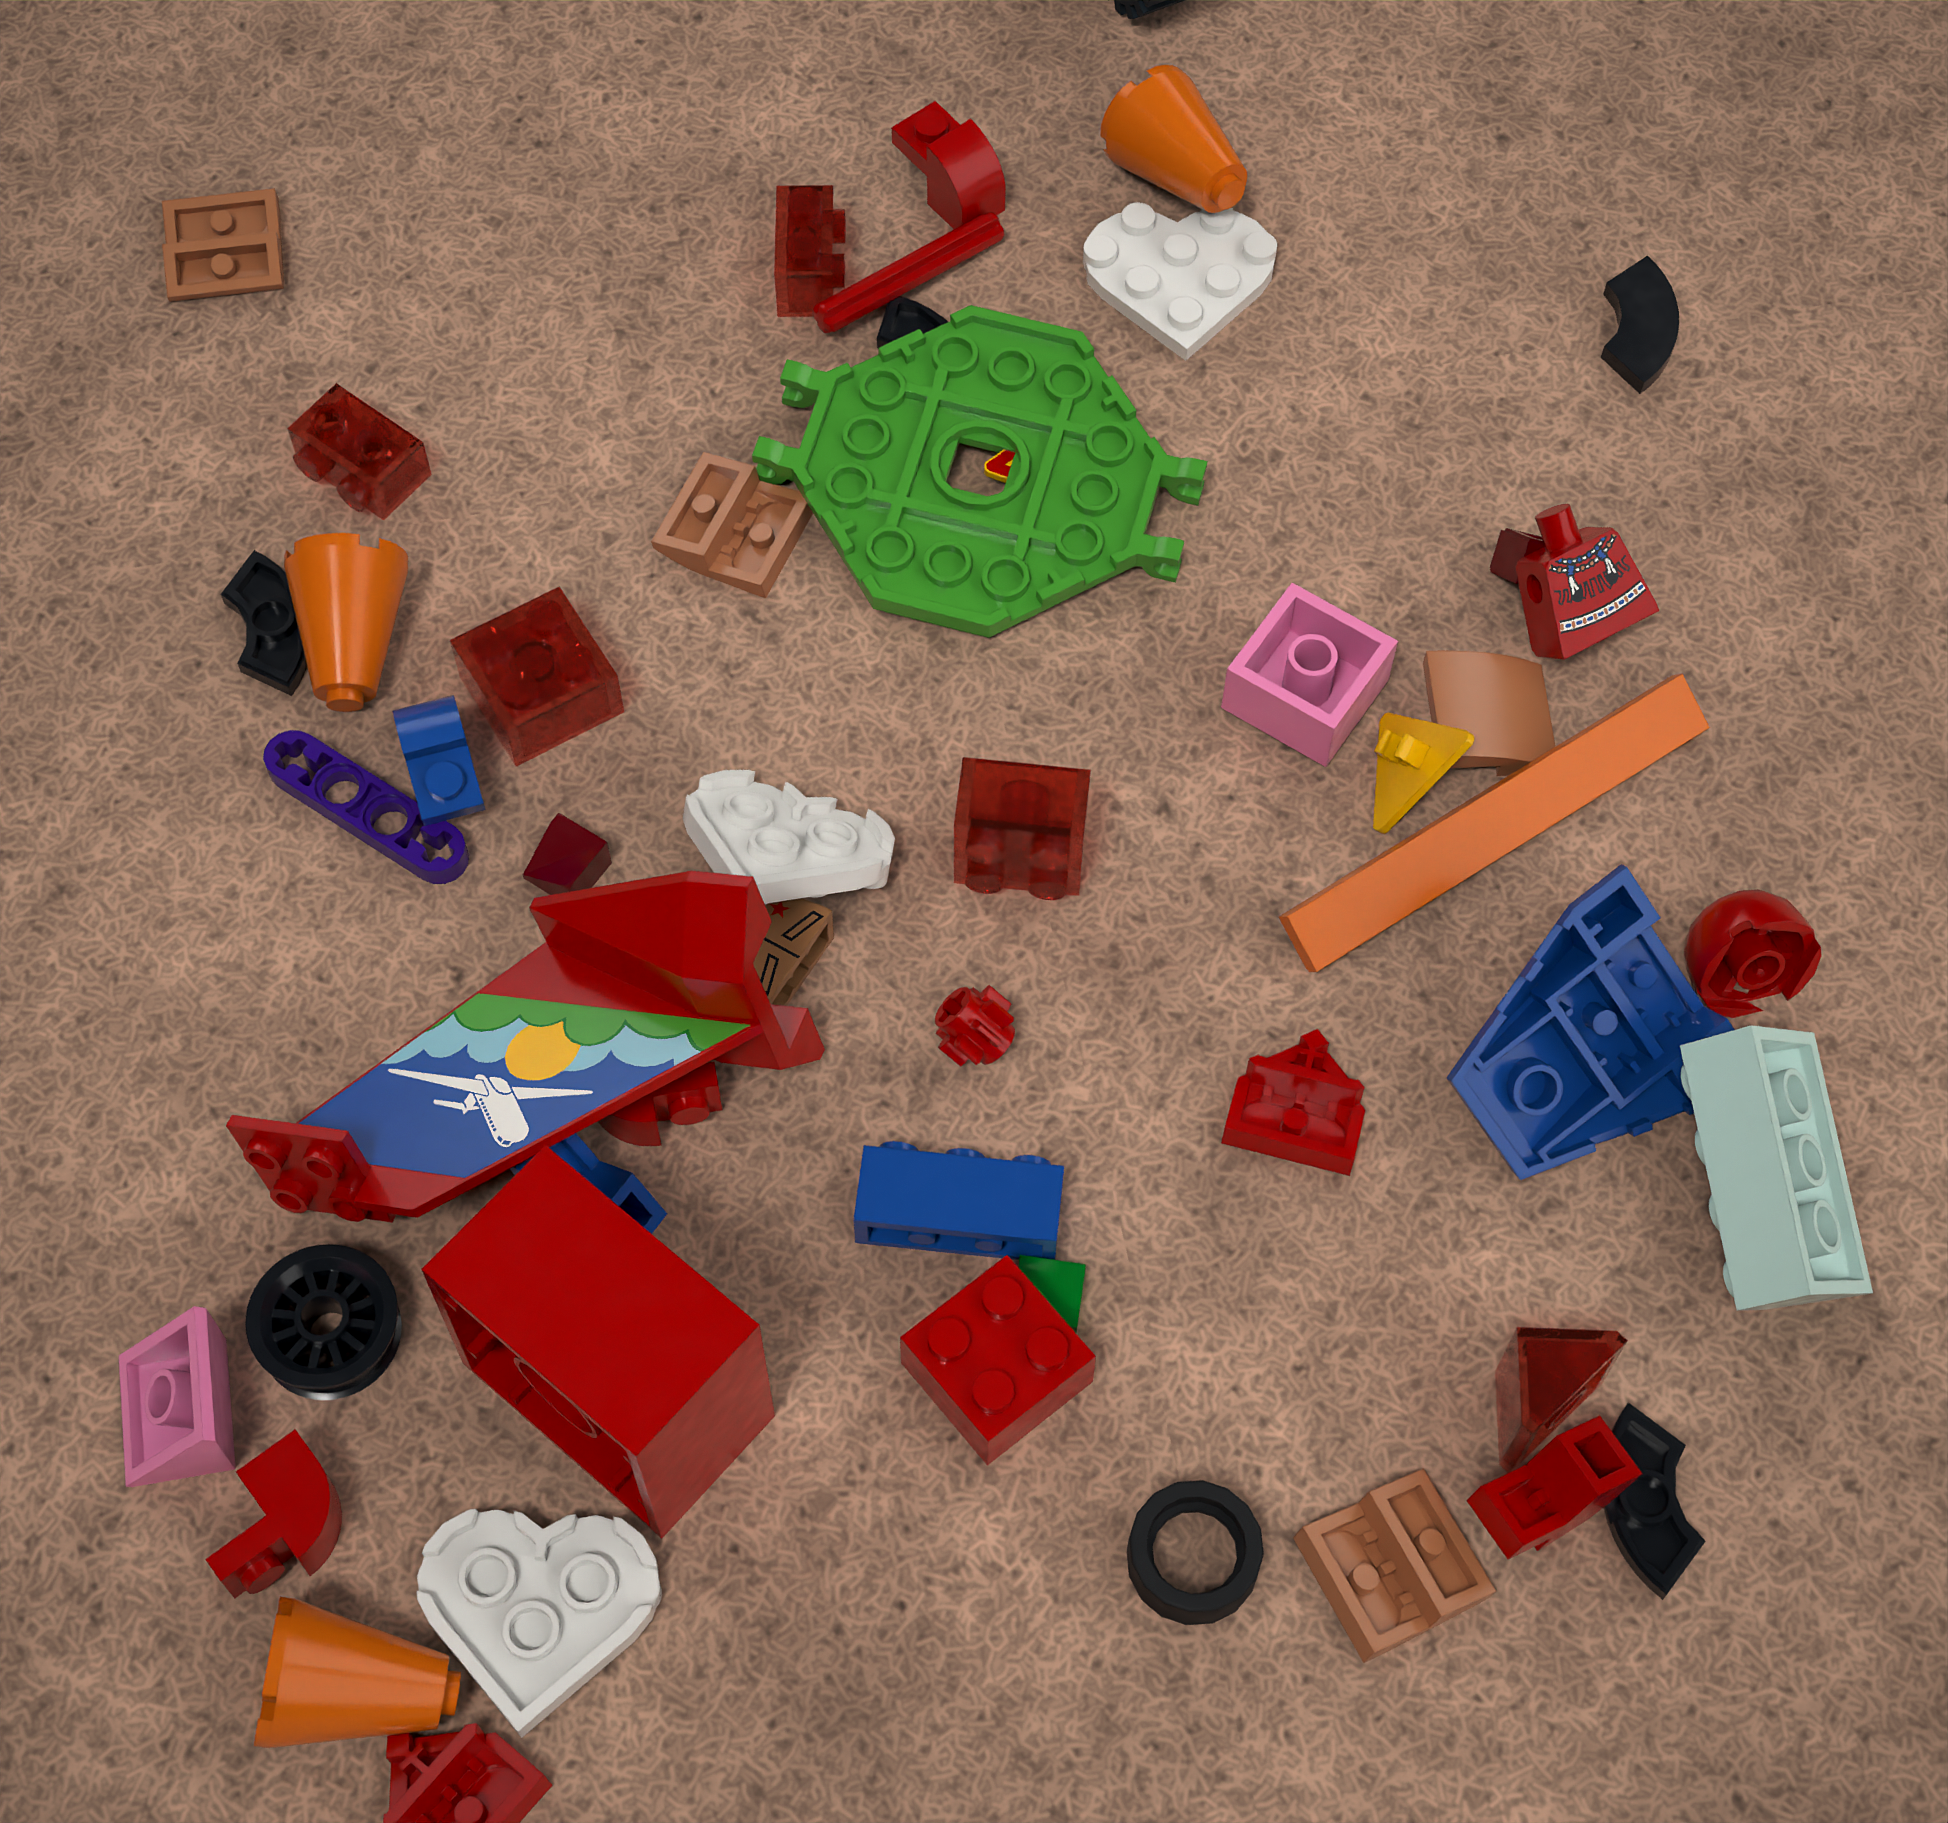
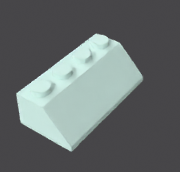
M1751 1025L1680 1045L1684 1063L1681 1068V1082L1685 1093L1691 1099L1697 1124L1695 1147L1700 1160L1706 1166L1712 1194L1709 1199V1212L1713 1224L1720 1231L1726 1259L1723 1266L1724 1282L1728 1292L1734 1297L1736 1310H1767L1873 1293L1815 1034L1813 1032Z

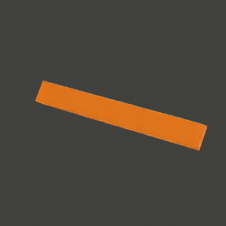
M1678 674L1668 677L1280 915L1279 919L1306 969L1309 972H1318L1709 729L1710 727L1684 675Z

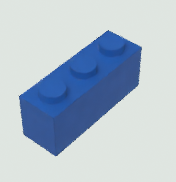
M898 1141L885 1142L879 1147L864 1145L853 1220L855 1243L1003 1258L1008 1255L1012 1260H1019V1255L1055 1260L1064 1166L1051 1165L1047 1159L1034 1155H1020L1012 1160L985 1158L982 1153L966 1148L950 1149L944 1154L919 1151L918 1148L911 1144Z

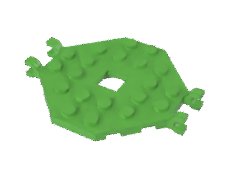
M973 305L950 314V322L924 334L918 329L879 347L878 355L853 367L845 363L825 372L787 359L780 377V384L786 386L782 396V404L805 408L815 403L800 448L785 446L776 440L759 436L752 454L753 462L758 463L756 470L760 481L776 485L782 484L787 479L795 483L873 609L987 638L1135 566L1143 567L1144 571L1151 577L1176 583L1182 562L1181 554L1185 540L1147 535V527L1159 487L1166 488L1169 494L1179 501L1196 506L1199 505L1208 462L1196 458H1178L1167 455L1156 438L1149 437L1136 418L1135 407L1113 375L1108 377L1094 356L1095 349L1082 331ZM959 443L998 453L1003 449L1015 452L1004 489L1001 493L985 496L952 488L947 483Z

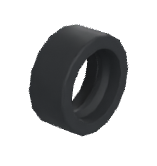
M1203 1480L1176 1482L1155 1492L1137 1512L1127 1546L1129 1578L1141 1600L1161 1617L1184 1625L1213 1624L1236 1612L1252 1593L1264 1556L1261 1528L1249 1506L1228 1488ZM1199 1512L1214 1517L1228 1529L1235 1542L1237 1559L1233 1573L1223 1585L1209 1592L1188 1593L1174 1588L1162 1578L1154 1563L1153 1544L1157 1532L1168 1520L1182 1513Z

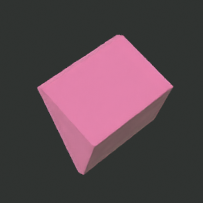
M194 1306L119 1355L126 1487H136L236 1469L226 1338L208 1310L203 1307Z

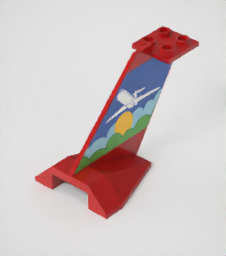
M686 871L536 897L533 899L529 909L546 941L540 947L298 1122L289 1123L231 1115L226 1127L242 1149L245 1160L254 1167L270 1191L271 1199L281 1208L293 1213H304L310 1210L336 1214L345 1220L353 1222L370 1219L393 1223L396 1215L418 1218L536 1155L545 1145L548 1147L555 1145L713 1059L720 1063L783 1070L821 1060L825 1048L808 1008L770 1004L753 962L772 923L754 877Z

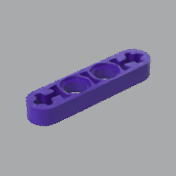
M288 730L277 734L268 742L264 749L263 760L271 781L277 787L424 881L432 884H446L455 881L464 873L468 866L469 853L462 833L454 825L447 821H442L424 826L416 801L308 733L300 730ZM303 753L307 766L316 773L312 781L308 771L297 764L292 763L285 769L282 758L286 755L297 758ZM350 781L359 786L356 796L349 802L334 804L325 798L328 789L335 783ZM400 812L407 817V823L404 828L397 833L383 835L373 829L377 818L384 813ZM420 831L424 842L435 849L441 850L448 844L451 857L446 860L438 856L430 863L426 848L416 841Z

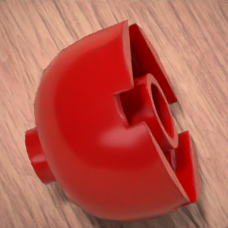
M1759 889L1737 891L1721 897L1707 906L1690 925L1684 947L1686 970L1696 992L1702 997L1709 1009L1729 1018L1763 1011L1748 1001L1780 993L1788 1001L1797 995L1814 976L1822 956L1821 946L1815 939L1814 930L1802 914L1787 899ZM1738 983L1740 987L1749 991L1745 993L1733 988Z

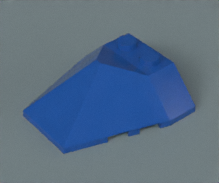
M1622 864L1568 905L1446 1077L1511 1171L1520 1180L1596 1151L1595 1144L1627 1133L1635 1137L1653 1130V1123L1682 1112H1686L1689 1115L1694 1114L1692 1101L1685 1093L1681 1082V1068L1684 1063L1680 1045L1735 1030L1727 1018L1703 1005L1651 927L1661 917L1627 866Z

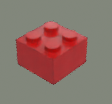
M1008 1255L900 1337L901 1364L987 1466L1090 1385L1094 1378L1095 1354Z

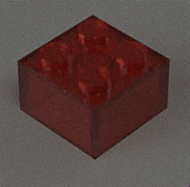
M560 586L450 640L462 682L516 767L624 713L618 675Z
M963 757L954 819V883L965 884L970 890L983 894L997 893L1002 888L1026 890L1034 897L1044 900H1057L1065 895L1079 896L1091 770Z

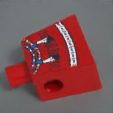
M1561 504L1548 508L1535 516L1545 546L1519 559L1515 568L1530 645L1537 657L1565 660L1659 611L1653 595L1617 531L1611 527H1585L1578 529L1570 504Z

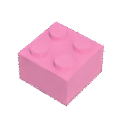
M1291 583L1227 668L1221 708L1327 767L1388 682L1398 641L1298 585Z

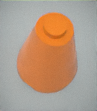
M1159 65L1146 70L1151 77L1144 80L1138 86L1130 81L1122 87L1109 104L1101 123L1100 136L1106 141L1107 149H1103L1106 156L1125 170L1209 213H1217L1235 206L1244 194L1247 183V171L1192 79L1176 66Z
M327 533L302 538L294 543V554L286 550L284 568L313 693L316 698L325 701L326 707L331 710L340 712L357 711L364 707L365 702L373 700L377 694L408 574V555L397 544L379 538V549L361 546L360 534Z
M280 1597L262 1691L263 1702L260 1718L257 1721L254 1747L276 1748L437 1730L441 1715H455L461 1672L448 1670L449 1655L298 1599Z

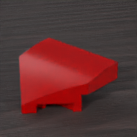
M1318 1029L1300 1036L1298 1045L1268 1058L1259 1054L1249 1058L1246 1074L1237 1079L1221 1143L1350 1176L1365 1115V1108L1360 1103L1365 1087L1358 1079L1355 1080L1347 1077L1327 1052L1329 1042Z
M477 1723L466 1724L459 1732L414 1738L410 1733L387 1736L386 1759L391 1763L389 1811L384 1814L383 1823H520L553 1785L541 1771L496 1732L485 1734Z

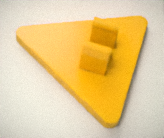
M1389 712L1385 713L1379 721L1378 743L1374 749V752L1377 753L1373 828L1382 834H1386L1473 745L1474 735L1467 730Z

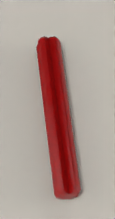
M992 212L982 214L816 304L812 312L819 329L823 333L836 332L998 243L1004 237V229L1000 225L998 216Z

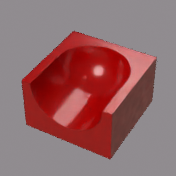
M546 1145L421 1269L462 1363L661 1539L775 1417L760 1325Z

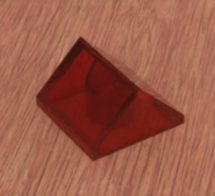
M1516 1328L1495 1370L1499 1465L1507 1473L1515 1470L1602 1385L1628 1342L1618 1331Z

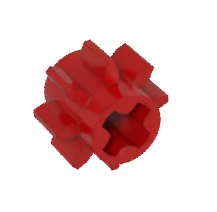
M990 985L981 993L974 987L971 989L961 987L955 990L943 1001L935 1016V1024L939 1027L936 1030V1034L943 1039L938 1048L960 1067L968 1059L975 1065L979 1063L984 1065L993 1063L1007 1051L1015 1036V1028L1011 1025L1014 1017L1007 1012L1012 1004Z

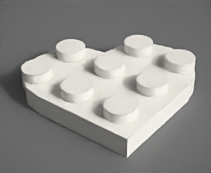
M1136 202L1127 205L1122 213L1107 218L1094 228L1084 243L1083 265L1087 273L1088 285L1101 299L1186 361L1263 293L1272 280L1277 241L1256 220L1234 211L1233 208L1217 213H1209L1202 209L1200 212H1195L1176 222L1159 213H1155L1149 205Z
M722 770L704 775L700 778L698 789L686 796L683 822L687 834L713 872L753 876L765 905L806 897L818 898L827 894L853 891L861 888L878 889L887 883L895 837L889 824L874 811L868 809L865 819L855 813L836 809V798L805 797L788 782H785L783 791L768 784L754 782L755 771Z
M470 1509L443 1523L425 1544L422 1551L424 1559L417 1575L419 1589L417 1591V1600L429 1624L521 1738L634 1643L652 1621L655 1609L662 1597L658 1564L644 1536L622 1518L614 1516L612 1520L598 1515L577 1518L576 1514L567 1515L542 1529L521 1512L514 1511V1514L501 1510L478 1512L477 1509Z

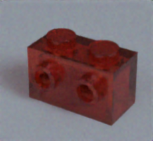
M833 185L776 186L774 279L778 317H814L812 311L816 304L835 295V288H845V253H835V244H846L845 209L834 208Z
M337 383L287 428L295 451L293 460L305 476L314 482H319L322 478L336 487L340 497L352 509L362 512L366 508L382 520H385L432 475L424 443Z

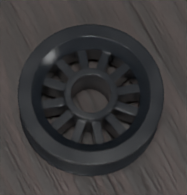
M325 1244L310 1246L295 1251L279 1260L257 1283L246 1311L245 1327L248 1343L260 1365L288 1391L314 1400L340 1399L360 1392L370 1386L391 1364L398 1350L402 1333L401 1314L396 1292L386 1271L367 1254L342 1245ZM327 1283L326 1289H320L319 1284ZM309 1289L310 1293L307 1294L305 1297H302L300 1295L302 1292ZM289 1305H291L295 1309V1311H290L286 1309ZM328 1313L342 1315L340 1324L332 1332L324 1335L310 1333L312 1325L322 1315ZM357 1338L368 1339V1341L364 1345ZM350 1351L354 1356L345 1361L343 1354ZM332 1358L334 1366L326 1368L327 1359ZM309 1360L308 1367H305L304 1365Z

